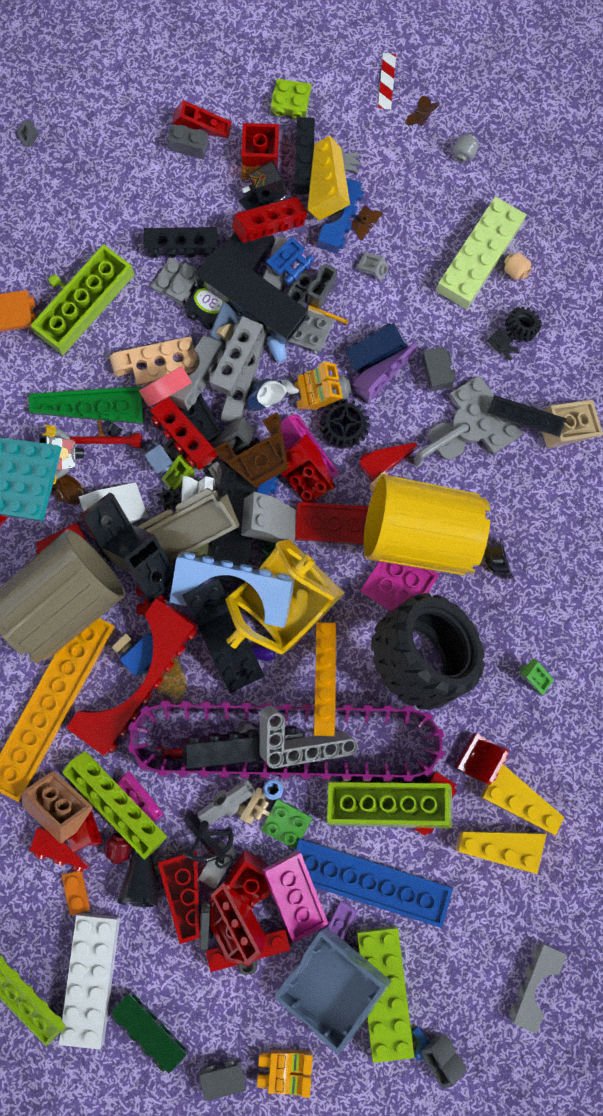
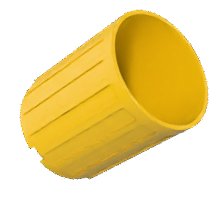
M382 474L375 484L368 507L364 531V556L366 560L462 576L473 574L475 570L472 568L474 565H480L488 541L490 520L486 519V511H490L487 498L481 497L479 493Z

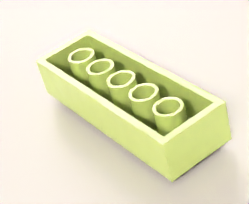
M495 196L439 281L436 292L468 310L523 225L527 214Z

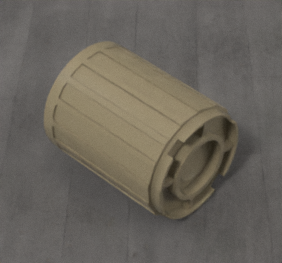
M68 529L0 587V634L19 654L23 655L26 652L31 656L29 658L30 661L40 663L44 659L51 658L125 597L124 588L102 556L80 535Z

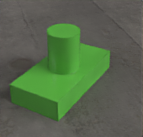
M533 658L528 665H523L520 669V674L541 695L545 694L554 681L543 666Z

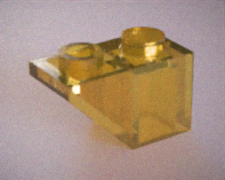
M176 657L173 661L175 663L174 667L162 677L164 681L157 691L181 702L188 687V681L179 657Z

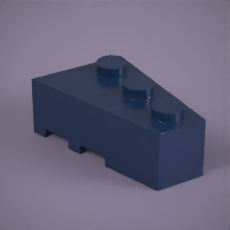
M388 323L382 326L381 330L377 333L368 334L365 340L360 343L351 344L345 353L354 370L359 374L380 363L385 358L391 357L394 353L407 348L409 345L395 323Z

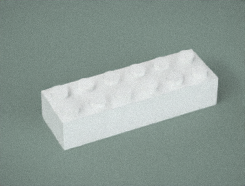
M79 913L76 915L62 1022L66 1027L60 1033L59 1045L101 1049L104 1045L120 917Z

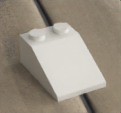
M136 482L97 490L79 497L83 511H86L110 492L114 494L130 523L148 518ZM106 515V516L103 517V519H102V524H103V525L108 522V520H109L108 515Z

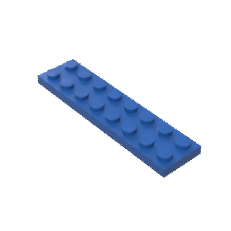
M299 839L296 851L302 854L315 888L439 928L443 927L453 891L452 887Z

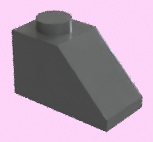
M241 417L228 425L211 446L216 448L228 441L235 453L251 443L255 429Z

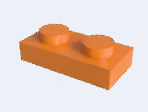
M75 871L63 874L62 880L70 916L90 911L83 872Z

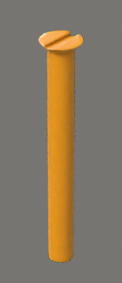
M309 305L310 308L325 314L326 317L333 318L346 325L349 319L346 320Z

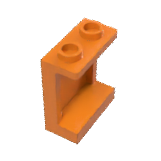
M28 290L0 294V332L30 328L33 331L30 325L37 319L36 313H33V307H36L34 296H30Z

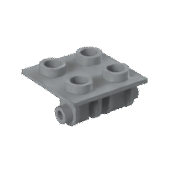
M308 311L307 319L289 342L309 348L312 354L317 355L318 352H321L335 319Z

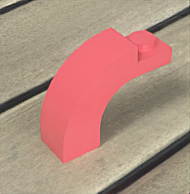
M180 366L160 379L146 385L139 392L147 406L150 407L192 382L184 368Z

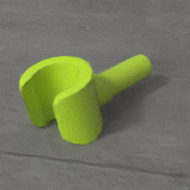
M56 274L48 278L53 288L57 285L61 288L66 286Z

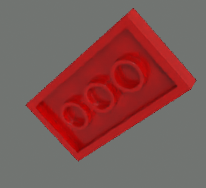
M297 502L295 540L364 545L365 523L369 506Z

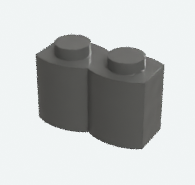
M324 264L319 269L317 279L312 281L308 287L307 303L318 309L325 304L328 294L335 288L337 283L336 268Z
M445 1034L435 1036L421 1051L423 1059L432 1069L436 1081L442 1088L453 1087L467 1072L463 1059L455 1053L452 1041Z

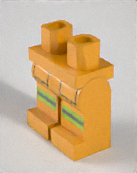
M322 362L314 370L297 376L298 381L293 386L299 389L298 393L301 394V398L296 402L298 409L317 410L320 407L343 399L340 382H336L339 381L336 364ZM331 370L332 373H333V376H329L328 371ZM333 388L336 389V394L332 393Z
M271 1049V1052L259 1053L258 1066L269 1067V1074L258 1073L257 1087L268 1089L270 1094H291L310 1098L312 1051Z

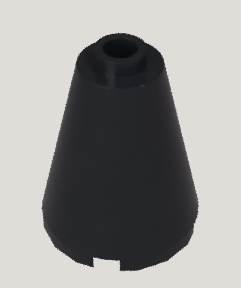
M138 853L132 854L117 899L118 904L127 905V902H129L130 905L136 907L158 906L153 855L150 854L144 860Z

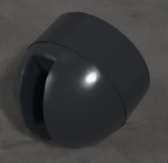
M111 421L106 428L107 434L110 435L111 433V437H117L123 430Z

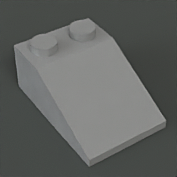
M254 492L244 498L241 535L272 543L290 539L295 544L297 510L272 496Z

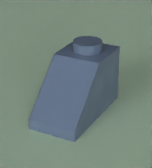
M154 439L139 449L140 453L157 474L159 472H166L173 463L163 447Z

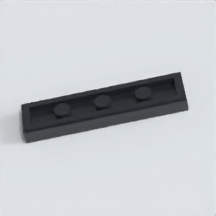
M496 395L493 396L487 412L488 414L557 437H561L567 418Z

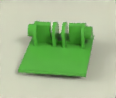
M277 799L261 831L296 850L299 839H302L313 817L283 802L282 799Z

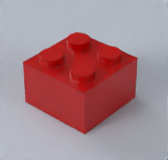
M243 123L242 167L260 168L273 160L278 168L279 124Z

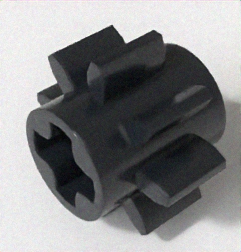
M163 487V492L156 494L160 498L157 504H164L163 509L165 511L168 507L175 510L174 505L180 503L176 497L180 494L178 492L173 494V487H170L169 490ZM170 495L172 497V500H168L166 503V500L164 498L169 497Z

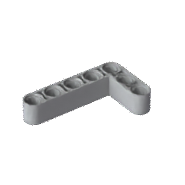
M266 706L260 713V756L271 768L350 756L357 750L358 744L356 740L345 731L335 732L334 736H309L284 741L285 719L283 715L273 706Z

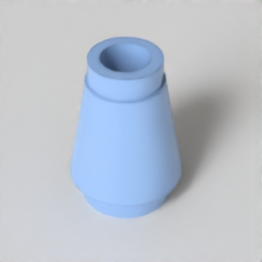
M272 335L267 337L268 342L266 344L276 363L287 360L285 344Z
M275 779L267 781L263 787L264 795L272 800L278 799L283 793V785ZM273 789H278L277 793L271 794Z

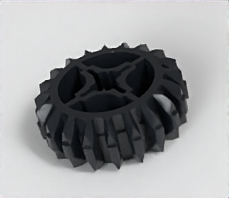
M345 399L342 404L338 400L337 405L331 403V408L325 407L324 411L326 413L321 414L323 420H320L319 425L322 426L320 432L324 433L323 438H329L328 444H332L335 441V448L342 444L341 448L345 449V445L348 444V447L351 449L353 447L352 442L358 446L360 444L359 440H365L364 435H368L369 431L367 428H370V423L367 422L369 421V416H364L367 412L366 409L360 411L361 404L355 406L354 400L351 404H348V399ZM343 411L341 417L330 420L334 414ZM348 412L353 413L359 419V421L350 418ZM344 417H346L347 427L345 428V431L344 426H342ZM330 426L340 430L341 436L335 434ZM359 428L354 435L347 437L348 431Z

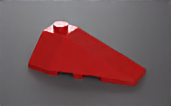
M244 849L225 883L248 902L250 908L253 909L256 903L261 899L264 900L271 893L263 873V869L268 867V865L261 858ZM209 912V929H211V927H210V912Z

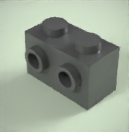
M173 124L168 138L169 149L173 152L204 159L209 146L208 133L200 129L194 130L184 125L178 126Z
M445 346L423 351L421 358L430 392L451 388L456 380V374L454 369L451 370V355L446 351Z
M229 1059L219 1066L209 1064L200 1071L199 1077L204 1101L246 1091L247 1085L241 1060Z

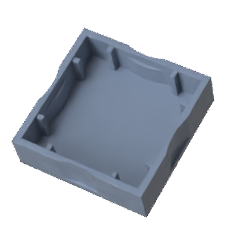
M326 927L318 933L304 953L299 966L288 976L274 999L296 1018L306 1023L317 1037L339 1055L349 1044L392 981Z

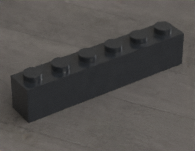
M285 726L284 741L303 738V733L296 726ZM249 729L247 732L242 733L229 731L227 734L221 735L219 733H209L208 736L189 735L188 738H182V763L186 768L263 761L260 756V731L256 729Z

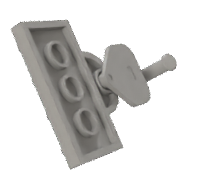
M479 375L449 394L450 399L459 411L455 414L452 424L442 422L430 430L428 436L431 443L417 452L412 459V464L415 467H420L423 464V459L436 450L444 459L452 460L464 452L465 442L476 443L482 441L491 455H494L520 438L523 433L515 422L487 413L494 394Z

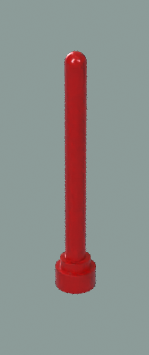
M133 433L129 437L69 436L70 440H75V444H129L133 448H142V443H140L142 441V433Z

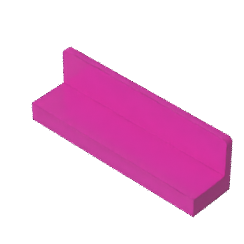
M298 414L287 416L281 422L285 447L306 434L318 448L331 478H336L339 472Z

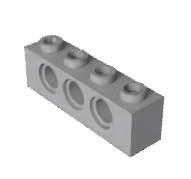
M243 316L240 322H236L233 330L234 334L232 338H228L225 345L226 350L224 354L219 356L218 366L209 376L211 388L230 397L233 396L264 334L262 324ZM243 337L248 338L246 342L239 341ZM235 353L240 354L236 359L231 358ZM225 370L232 371L229 375L223 374Z

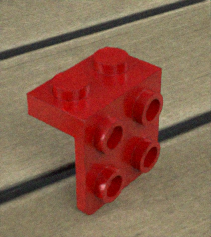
M473 733L455 767L468 776L491 785L496 780L502 764L506 762L509 750L491 743L477 733Z

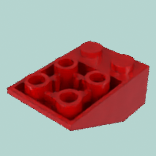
M306 434L285 447L289 469L281 474L304 502L311 503L335 488L318 448Z

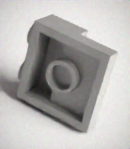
M170 257L151 288L184 306L193 294L194 288L199 285L195 277L196 268L187 263L182 264Z

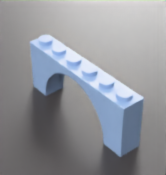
M184 552L177 557L170 603L187 606L182 596L183 594L199 587L204 581L214 576L231 575L245 580L257 591L265 610L264 624L282 628L286 625L295 578L290 577V574L271 573V570L264 568L256 570L246 564L237 566L228 560L219 562L210 556L196 557L191 552Z

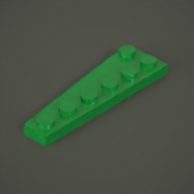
M142 387L29 394V412L37 415L144 424L143 397L139 392Z

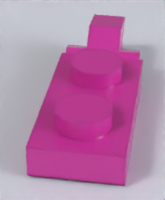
M130 771L117 782L153 822H156L163 815L156 802Z

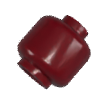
M119 832L113 833L106 840L105 857L111 860L112 864H122L123 861L130 858L132 846Z

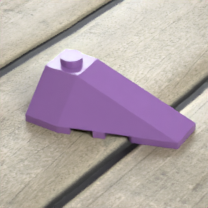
M414 343L365 370L361 375H356L351 382V390L369 404L416 352L418 345Z

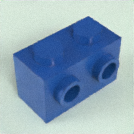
M147 632L119 658L135 677L138 675L143 676L150 669L148 665L152 662L153 637Z

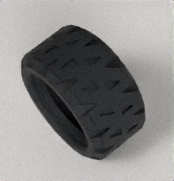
M430 593L417 594L414 597H410L380 619L374 629L376 634L372 636L371 650L374 651L373 662L376 671L380 673L383 679L382 682L389 691L395 693L399 700L409 706H416L417 709L424 710L438 709L472 690L482 677L485 666L483 661L485 653L483 643L479 638V632L466 613L457 604H452L445 597L440 595L432 597ZM413 629L422 632L434 644L442 660L443 674L431 669L422 659L413 640Z

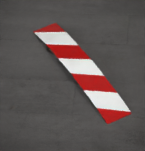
M383 53L378 108L391 109L396 54Z

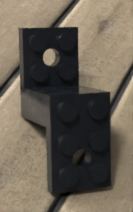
M109 492L79 515L106 560L131 574L147 602L152 603L172 586L175 570L155 535L132 525L113 493ZM108 515L109 520L106 524L103 525L102 519L104 516ZM157 571V578L152 580V574Z
M216 578L183 594L182 596L198 625L208 651L229 693L265 677L247 638L236 649L230 646L232 643L228 644L226 641L234 633L236 627L225 600L227 595L219 579ZM212 600L209 604H204L205 601ZM244 668L242 671L236 672L238 669Z

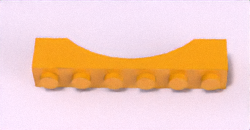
M317 622L314 736H334L336 623Z

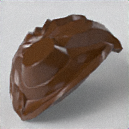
M68 474L58 479L51 489L53 496L59 502L62 501L71 505L79 504V497L86 494L84 487Z

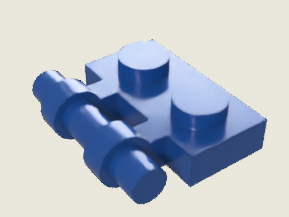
M291 237L266 261V265L279 277L284 272L287 273L288 276L284 281L287 285H290L299 278V275L311 266L315 259L311 254L306 258L303 257L302 254L305 252V248ZM295 261H297L299 265L295 269L290 267Z

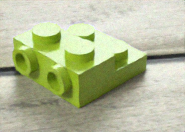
M277 79L271 102V113L278 117H283L284 115L292 116L296 120L297 117H306L312 84Z

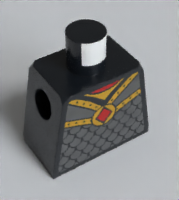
M273 160L250 173L248 178L251 185L242 188L246 199L256 195L260 203L288 195L284 180Z

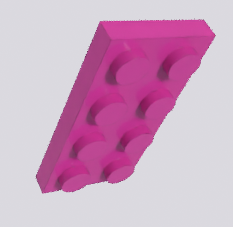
M299 851L263 869L290 941L293 944L328 925L304 859Z

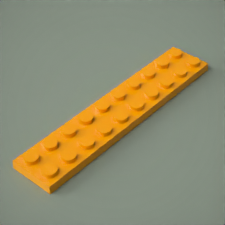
M98 618L54 655L0 753V793L17 802L21 801V792L29 787L114 631V625Z

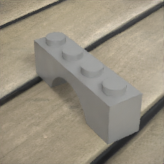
M204 335L194 349L200 363L196 371L188 376L192 383L169 396L176 406L187 411L195 404L200 392L205 389L211 372L215 371L218 366L219 356L225 352L222 342Z
M540 942L539 946L536 945L532 952L533 962L527 966L524 973L526 977L525 983L519 986L517 991L518 1001L516 1005L513 1004L509 1012L510 1020L513 1024L537 1034L544 1014L537 1006L535 1000L536 987L546 976L560 974L567 956L565 953Z

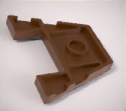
M277 412L262 420L271 436L236 456L228 441L214 448L219 458L255 488L289 469L281 420Z

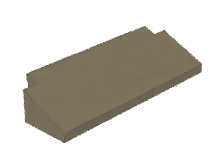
M206 488L178 503L176 506L177 512L174 513L168 509L140 524L138 528L154 534L168 560L172 562L180 554L191 552L238 528L239 523L228 495L226 494L219 498L216 490L213 492L210 488Z

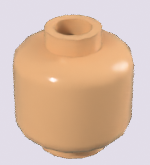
M519 252L514 255H508L504 261V271L514 280H524L532 270L531 261Z

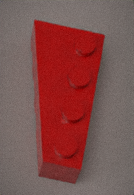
M197 850L194 851L193 855L197 856ZM182 854L158 862L179 944L200 938L197 861H193Z

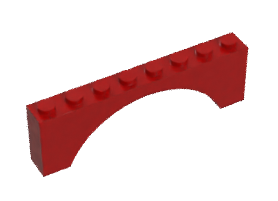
M156 598L145 613L153 637V656L149 672L140 688L127 701L115 708L102 711H78L66 727L103 756L109 754V752L112 754L119 746L117 741L120 737L124 738L128 733V726L131 721L135 722L141 714L140 708L143 704L146 706L149 703L154 688L158 689L164 681L162 679L163 675L172 670L175 665L173 663L177 656L180 657L186 650L184 645L188 640L191 641L198 632L196 631L198 627L196 623L161 598Z

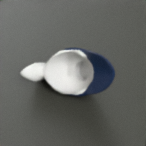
M262 379L253 384L251 395L247 398L246 405L253 411H259L280 402L286 392L296 394L299 392V389L294 387L288 380L277 382L274 379Z

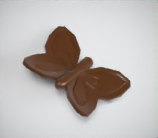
M422 96L418 103L419 109H415V113L407 116L405 124L414 125L417 123L419 126H423L431 115L430 112L434 111L440 103H431L428 97Z
M365 205L359 212V215H356V219L351 222V230H356L358 238L363 241L364 236L370 232L369 228H373L371 223L376 224L383 213L376 210L371 211Z

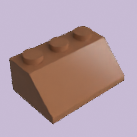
M52 771L21 792L22 807L59 843H63L74 835L92 810V805L55 771Z

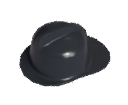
M500 538L499 544L485 549L486 564L495 573H510L514 582H516L506 559L502 538Z

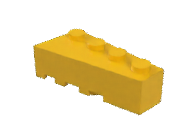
M460 831L456 851L537 874L547 834Z

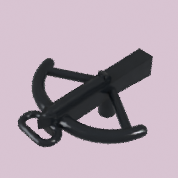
M192 811L185 814L184 822L196 835L197 839L190 852L184 851L183 855L197 862L216 860L215 865L220 869L232 864L234 861L233 857L230 854H226L233 845L234 835L232 828L227 827V831L207 832L209 826L207 821L204 820L200 823ZM228 835V842L221 849L211 836ZM199 842H201L211 855L196 856L193 853ZM229 857L230 861L225 863L224 858Z

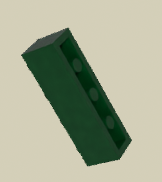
M132 991L111 1011L114 1022L126 1028L127 1035L133 1041L137 1040L142 1045V1051L147 1056L151 1055L156 1060L155 1064L161 1071H166L169 1074L187 1055L188 1050Z

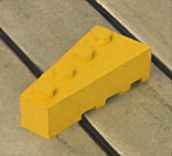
M330 135L314 144L308 211L319 221L350 205L342 150Z
M504 764L499 769L496 780L491 785L486 784L480 795V798L551 835L556 836L564 819V816Z

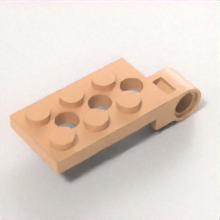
M191 336L119 351L110 355L114 375L122 376L131 373L133 370L137 387L150 384L180 366L184 368L189 376L199 366ZM180 355L183 360L175 362L173 356ZM163 359L165 364L157 366L155 360ZM138 363H145L147 368L139 370L136 365Z

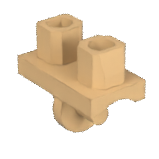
M253 787L255 794L250 797L251 800L248 805L244 803L239 804L236 812L241 816V820L252 824L254 818L260 820L263 814L266 816L270 814L269 811L265 810L269 802L265 800L266 796L260 787Z

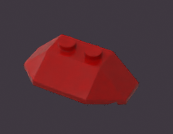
M223 883L210 895V927L227 961L249 966L263 953L266 936L248 902L227 883Z

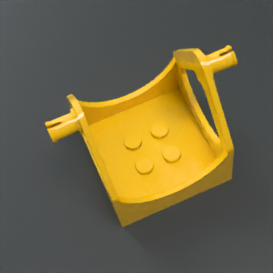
M290 539L278 541L273 552L258 570L261 568L269 569L271 573H287L291 575L290 577L295 578L286 625L282 628L264 624L265 610L261 597L248 582H245L225 599L236 627L234 633L226 641L228 644L232 643L230 646L236 649L245 638H248L276 653L283 654L292 649L345 593L315 564V561L309 555L304 554ZM238 606L255 617L267 629L275 642L254 632L244 622Z

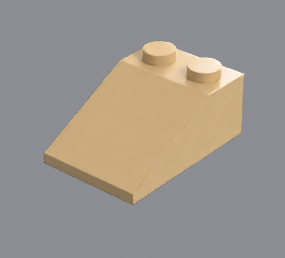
M593 400L551 405L542 410L567 418L561 437L542 432L547 449L603 435Z

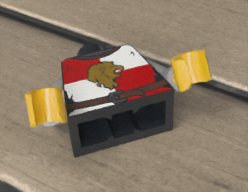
M44 424L46 433L39 435V443L54 444L62 447L53 482L55 484L58 479L69 472L70 468L76 466V459L84 458L85 453L83 448H75V440H70L68 434L53 425Z

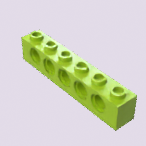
M86 751L72 759L62 773L144 860L165 841L167 836Z

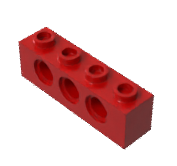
M297 197L236 213L232 229L243 243L254 241L258 238L303 226L308 211Z
M169 397L150 409L153 416L151 418L152 422L156 427L161 426L164 436L168 440L172 439L174 441V447L180 454L183 452L187 456L185 459L191 467L195 466L198 470H201L217 457L215 449ZM168 420H174L172 423H167ZM183 432L186 433V434H185L184 436H182V437H179V436H178L180 433H183ZM192 446H198L195 450H190Z

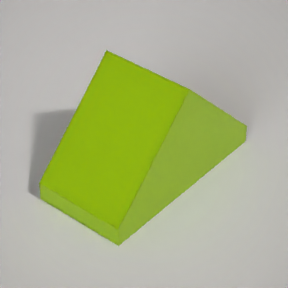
M179 455L161 480L169 489L173 487L174 493L182 486L183 476L192 478L195 476V472L185 458Z

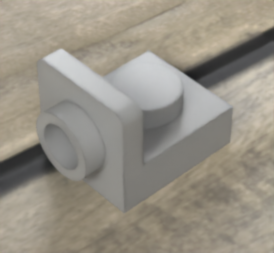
M366 252L357 266L359 272L374 275L380 282L387 274L389 268L384 257Z

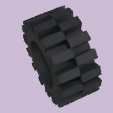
M525 306L513 309L505 322L506 332L510 331L508 335H513L514 340L518 338V342L524 340V343L528 342V340L531 341L542 326L540 325L542 323L541 320H538L539 315L535 316L536 312L534 310L530 312L531 308L527 307L525 310ZM519 321L524 323L527 327L522 326L519 323Z

